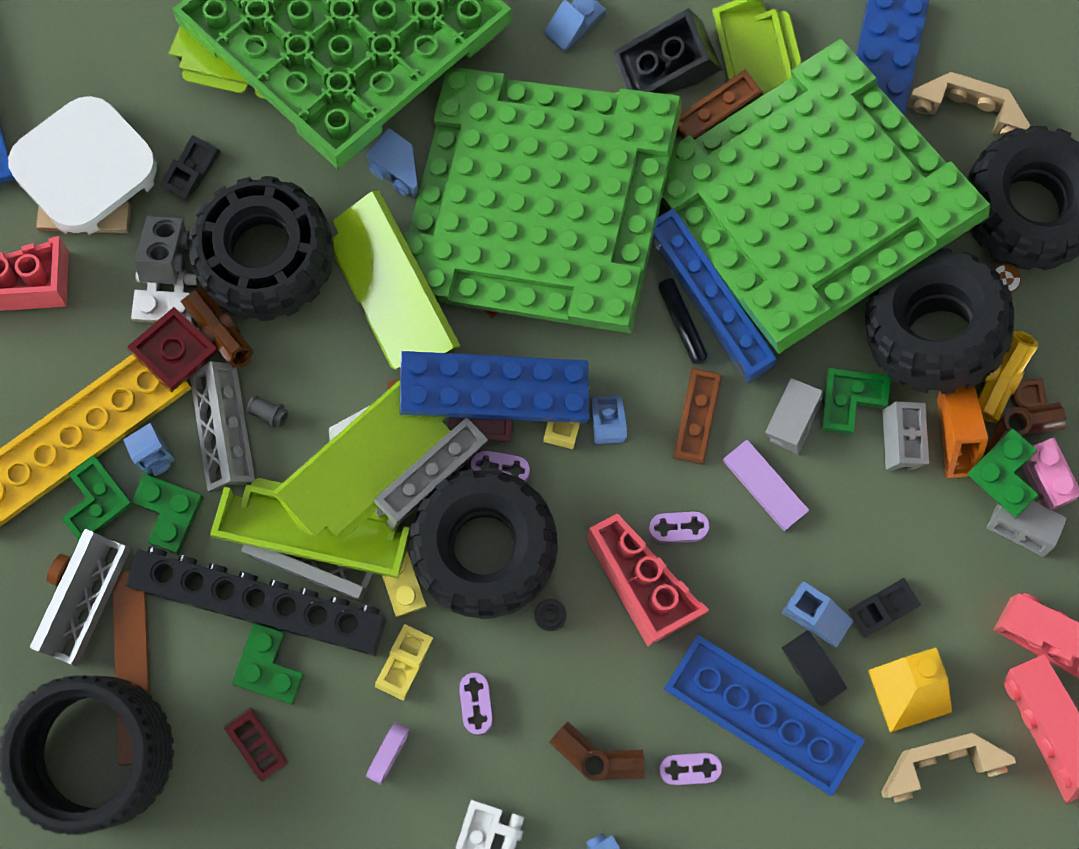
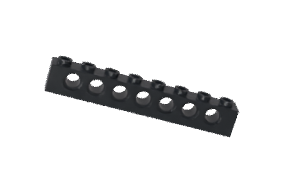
M149 547L147 552L137 549L126 583V587L132 590L144 591L145 594L376 656L386 618L383 615H379L380 609L362 605L360 610L349 607L350 601L339 597L331 596V600L327 601L318 598L319 593L309 589L301 588L300 593L288 590V584L276 580H270L268 585L257 582L258 576L240 571L239 576L227 573L228 568L217 564L209 563L208 568L196 565L198 560L187 556L179 555L178 560L166 557L167 552L158 548ZM165 568H172L173 577L171 580L161 583V572ZM196 576H203V586L197 591H191V580ZM226 584H233L235 590L232 597L221 599L220 591L222 587ZM257 592H263L265 594V602L262 606L253 608L250 604L251 597ZM288 600L295 601V612L290 616H283L281 614L282 604ZM320 608L325 609L327 612L326 620L318 625L313 624L311 621L312 613ZM347 617H355L358 620L357 628L351 633L342 631V622Z

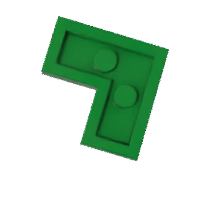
M828 368L821 430L852 434L855 425L856 405L886 408L888 406L891 378L888 375Z
M1013 428L967 473L969 478L1015 519L1039 497L1031 487L1016 475L1037 453V449Z
M93 455L68 474L86 499L61 519L79 541L85 529L98 533L133 506V503H131L98 458Z
M143 474L131 503L159 514L148 543L179 555L204 497L201 494Z
M253 623L231 684L294 705L305 674L275 664L285 633Z

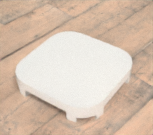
M92 96L80 97L66 104L19 139L12 147L8 157L9 169L19 186L47 214L56 227L65 234L67 232H87L90 235L98 231L97 223L142 189L148 193L155 185L153 180L157 172V161L148 144L109 103L101 98Z

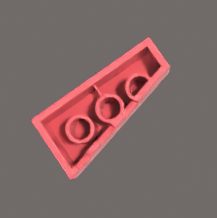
M60 236L49 238V242L36 246L34 243L21 246V250L4 254L0 252V311L67 307L69 251Z
M618 513L589 528L585 538L647 647L698 620L709 611L702 602L700 603L689 592L690 589L668 570L667 565L661 558H657L650 551L646 543Z
M1018 593L1010 597L993 631L1037 656L1045 654L1051 664L1079 679V622L1069 618V616L1061 611L1050 609L1040 604L1041 601L1030 594Z
M1043 654L1009 669L1004 685L1009 697L1016 701L1025 725L1029 728L1065 803L1068 804L1079 799V711L1047 657Z

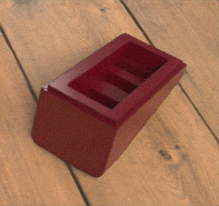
M252 708L247 709L224 726V730L260 782L288 763ZM251 720L253 726L241 735H238L236 730ZM256 732L260 733L261 737L245 746L243 742ZM266 742L269 747L253 758L251 752ZM274 753L276 759L260 768L258 763Z

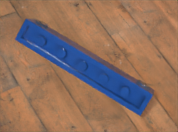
M672 208L658 217L651 245L660 253L733 361V365L739 375L744 377L747 383H750L774 368L777 358L675 209Z

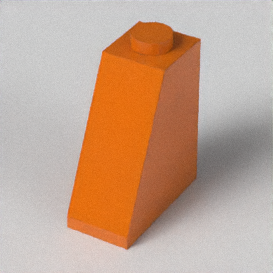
M975 385L968 389L965 386L955 388L954 393L941 394V390H939L937 406L946 478L968 477L967 473L984 456L988 435Z

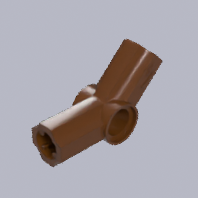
M202 285L180 301L200 326L198 329L217 347L220 354L232 368L244 367L251 361L254 351L239 334V329L224 310L221 311Z
M1060 402L1029 408L1015 407L1010 409L999 419L998 425L988 438L984 456L1012 429L1009 425L1010 417L1020 421L1021 431L1016 432L1025 437L1064 430L1066 428L1064 408Z
M569 722L549 741L589 781L644 779L643 750L599 751ZM594 756L602 760L604 765L602 773L591 775L586 771L585 762L588 758Z

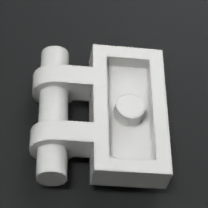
M187 270L179 272L174 292L159 291L160 284L166 283L143 282L148 284L147 290L134 291L131 315L133 322L155 323L175 307L193 325L195 324L193 317L180 302L190 294L186 293L187 285L198 286L199 281L195 273H187ZM136 271V282H140Z
M471 800L455 849H491L495 833L505 836L501 849H515L517 840L521 841L523 835L521 827L524 817L512 813L509 824L506 826L499 823L503 810Z

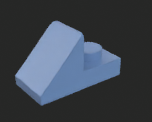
M564 0L545 29L544 35L565 53L606 15V9L596 0H574L571 4Z
M622 395L591 397L594 443H623L627 437V425Z

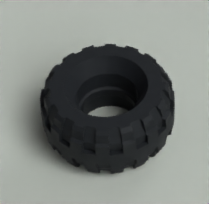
M1030 126L1027 130L1014 129L1004 133L998 140L993 141L981 153L970 170L967 178L968 181L990 204L989 217L972 228L974 231L973 238L980 247L986 246L993 253L991 256L1003 263L1006 260L1014 263V267L1024 270H1030L1033 267L1048 270L1057 268L1065 262L1069 263L1079 256V142L1070 137L1071 132L1057 128L1056 131H1050L1047 126ZM1019 181H1031L1044 186L1053 194L1057 201L1059 218L1051 222H1036L1027 219L1013 206L1009 195V186Z
M262 176L260 180H252L251 177L238 179L237 184L229 188L223 186L214 192L215 197L209 203H203L197 212L198 219L196 224L191 227L189 235L191 265L199 283L208 295L221 308L227 309L235 316L245 319L248 317L258 318L260 321L274 320L276 316L284 314L288 317L300 311L299 307L306 302L311 303L320 294L319 290L325 281L328 282L334 257V242L330 226L321 207L314 198L306 194L300 186L292 182H281L278 177ZM271 224L279 226L287 232L289 237L288 245L281 257L272 264L259 268H250L238 264L234 259L235 244L239 237L248 229L257 225Z
M941 248L871 294L869 302H866L865 310L867 341L872 356L879 368L883 367L888 372V376L903 386L906 383L912 385V390L927 394L929 389L941 390V394L954 393L955 388L965 386L968 389L982 382L984 375L989 376L991 373H994L1002 364L1003 357L1006 352H1009L1013 340L1015 313L1008 285L1003 284V281L1000 280V274L987 262L979 263V258L965 251L960 255L952 253L950 248ZM935 311L955 313L969 324L958 336L942 341L922 338L910 329L911 325L919 317Z
M487 468V470L470 469L459 472L460 474L450 479H444L434 486L435 489L426 498L424 497L417 508L409 536L413 568L428 594L440 605L454 613L480 619H491L509 615L534 600L543 590L552 574L558 549L554 518L539 492H536L526 481L516 475L512 476L502 472V470ZM480 517H491L502 521L510 529L514 538V552L510 561L499 571L490 574H476L465 569L458 561L454 551L455 538L460 528L467 522Z

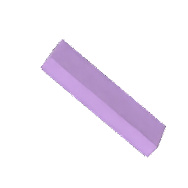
M745 440L723 459L726 466L784 532L808 513L809 509L748 440Z

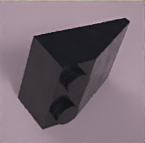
M689 8L612 52L626 89L666 94L697 84L722 70L702 19Z

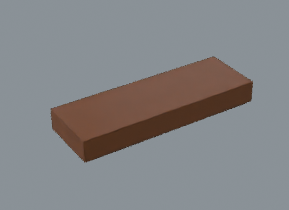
M743 70L682 112L677 131L683 139L691 135L695 140L763 96L762 90L749 73Z
M695 368L691 369L673 459L704 464L722 374Z

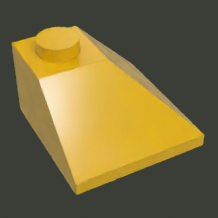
M936 647L868 670L890 732L952 713L948 677Z

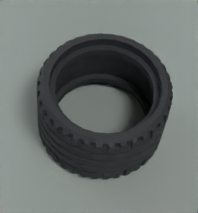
M67 676L62 679L51 680L39 686L37 691H31L24 700L18 703L16 711H12L10 714V719L3 728L5 732L0 738V779L6 788L4 790L6 795L12 800L11 803L14 808L17 807L20 810L19 813L32 824L41 825V829L49 830L56 834L66 833V835H82L126 823L136 818L137 814H142L156 801L155 796L163 791V787L169 779L168 772L172 770L173 765L172 757H174V750H172V743H174V739L171 734L172 729L170 724H167V716L160 708V704L157 701L154 702L152 700L153 696L139 685L133 686L131 681L118 677ZM85 698L97 699L112 707L125 722L133 744V762L126 782L111 801L99 808L77 805L65 798L53 785L45 764V744L49 730L56 718L67 707Z

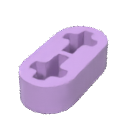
M481 451L471 461V469L481 470L477 463H483L484 459H489L490 465L499 467L498 470H503V468L513 469L515 464H519L520 469L525 471V473L519 474L518 477L527 482L530 476L528 462L519 456ZM502 471L504 473L511 475V472Z
M700 512L658 514L653 517L649 525L650 537L653 541L660 544L698 542L705 538L709 531V521ZM696 519L697 524L703 525V528L699 529L697 535H693L691 529H681V526L690 525L691 520ZM660 521H665L666 526H677V530H669L667 535L663 537L660 531H655L654 527H658Z
M469 673L462 678L459 687L463 723L470 733L482 735L490 730L493 722L489 685L483 675ZM472 679H476L478 684H483V689L478 691L479 701L473 702L471 692L465 691V686H469ZM474 706H479L481 716H487V722L482 723V729H476L474 724H469V719L474 717Z
M398 722L393 724L366 774L368 779L379 785L383 783L409 735V728Z
M710 753L668 756L659 766L661 779L668 785L674 786L714 782L719 778L722 771L720 760ZM703 759H708L709 764L715 765V771L710 772V778H705L703 772H693L692 766L702 765ZM671 761H676L678 767L688 766V773H680L677 776V780H672L671 774H665V768L670 767Z

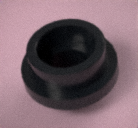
M543 600L535 609V621L543 630H558L566 621V609L558 600ZM548 610L555 611L557 614L556 619L553 621L546 620L544 617L545 612Z

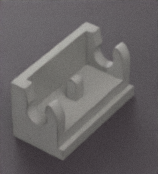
M791 378L765 431V435L771 438L770 442L799 455L824 402L823 391Z
M894 402L884 408L882 415L886 470L894 471L902 467H908V470H915L929 465L926 404Z
M1034 501L1015 519L1003 507L997 504L986 528L1045 557L1056 546L1067 518Z

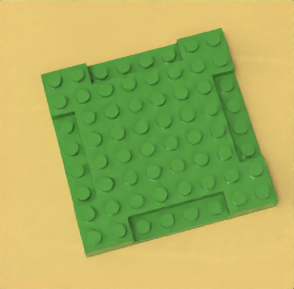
M183 0L172 8L176 22L215 58L220 57L292 122L295 125L296 132L337 169L341 168L383 132L382 125L458 60L464 55L469 58L472 57L512 23L511 8L502 0Z
M841 38L792 69L791 78L695 140L689 135L675 144L661 200L667 211L672 208L675 209L733 296L778 354L989 217L990 204L951 161L945 162L877 86L876 77Z
M450 67L445 73L433 119L436 128L409 232L404 231L403 235L437 302L632 334L682 111L680 96L620 88L619 93L510 80L506 79L504 73Z

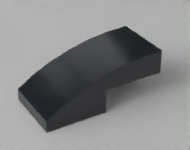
M192 135L179 160L173 159L160 186L187 200L203 181L221 150Z
M902 578L848 610L864 637H867L918 608L921 604L905 578Z
M805 631L781 648L796 674L803 679L816 703L820 706H823L848 689L810 631Z

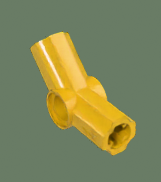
M1014 331L1010 350L1004 355L1002 364L994 373H991L989 376L985 375L983 379L985 384L978 396L984 421L997 423L1010 395H1013L1018 388L1025 372L1024 369L1038 347V342L1032 335L1023 331Z

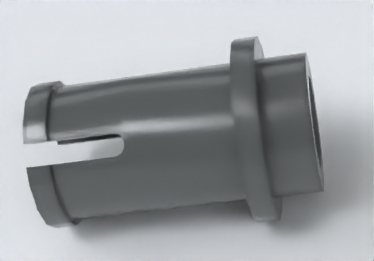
M257 395L251 397L246 407L248 414L269 422L271 427H282L288 417V410L284 408L283 404L275 405L259 398Z

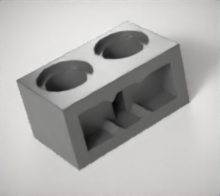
M146 217L134 260L140 282L177 283L179 272H183L185 268V249L190 248V231H186L183 218Z

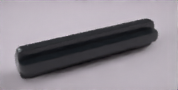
M673 278L663 280L659 283L660 293L693 364L703 362L707 359L708 354Z

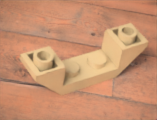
M949 72L913 89L907 103V107L913 109L918 114L935 116L943 96H946L956 103L965 102L977 106L982 111L998 112L992 134L998 135L1000 138L1004 133L1014 129L1027 130L1030 127L1010 90L953 72Z
M974 733L964 734L902 751L881 793L883 798L893 797L894 803L914 798L912 791L921 789L914 762H916L918 768L936 764L935 757L947 754L949 760L968 755L966 748H969L976 773L987 771L988 777L1008 772L1006 766L1015 764L1016 761L1014 756Z

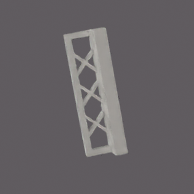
M211 361L190 376L207 491L216 492L229 485H249L253 482L255 476L237 367L232 368L229 363ZM206 376L207 385L203 391L201 378ZM210 405L212 414L208 420L207 409ZM213 435H215L216 445L214 450L212 449L211 444ZM219 464L222 479L217 481L216 470Z
M468 418L460 422L374 499L373 502L389 518L386 525L391 531L419 507L424 497L426 498L435 489L434 486L444 479L452 478L477 453L482 451L488 439Z
M85 529L30 648L77 667L131 548ZM110 548L118 550L114 561L106 566L105 559ZM101 579L103 585L100 591L93 595L92 587L95 581ZM88 608L89 615L86 621L79 625L78 617L81 611ZM74 637L75 646L70 656H67L62 652L67 641Z
M243 545L241 552L250 558L361 603L374 576V573L366 572L360 586L347 580L344 571L351 569L348 567L337 565L338 569L328 573L318 569L315 560L305 558L299 561L291 558L289 554H281L248 545ZM340 573L341 576H342V578H340V577H338V576H335V575H337V574Z

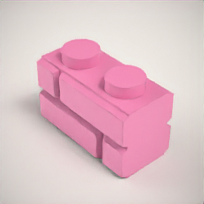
M1055 438L1034 445L1033 447L1037 449V453L1022 468L1033 490L1040 497L1039 503L1050 510H1054L1079 498V486Z

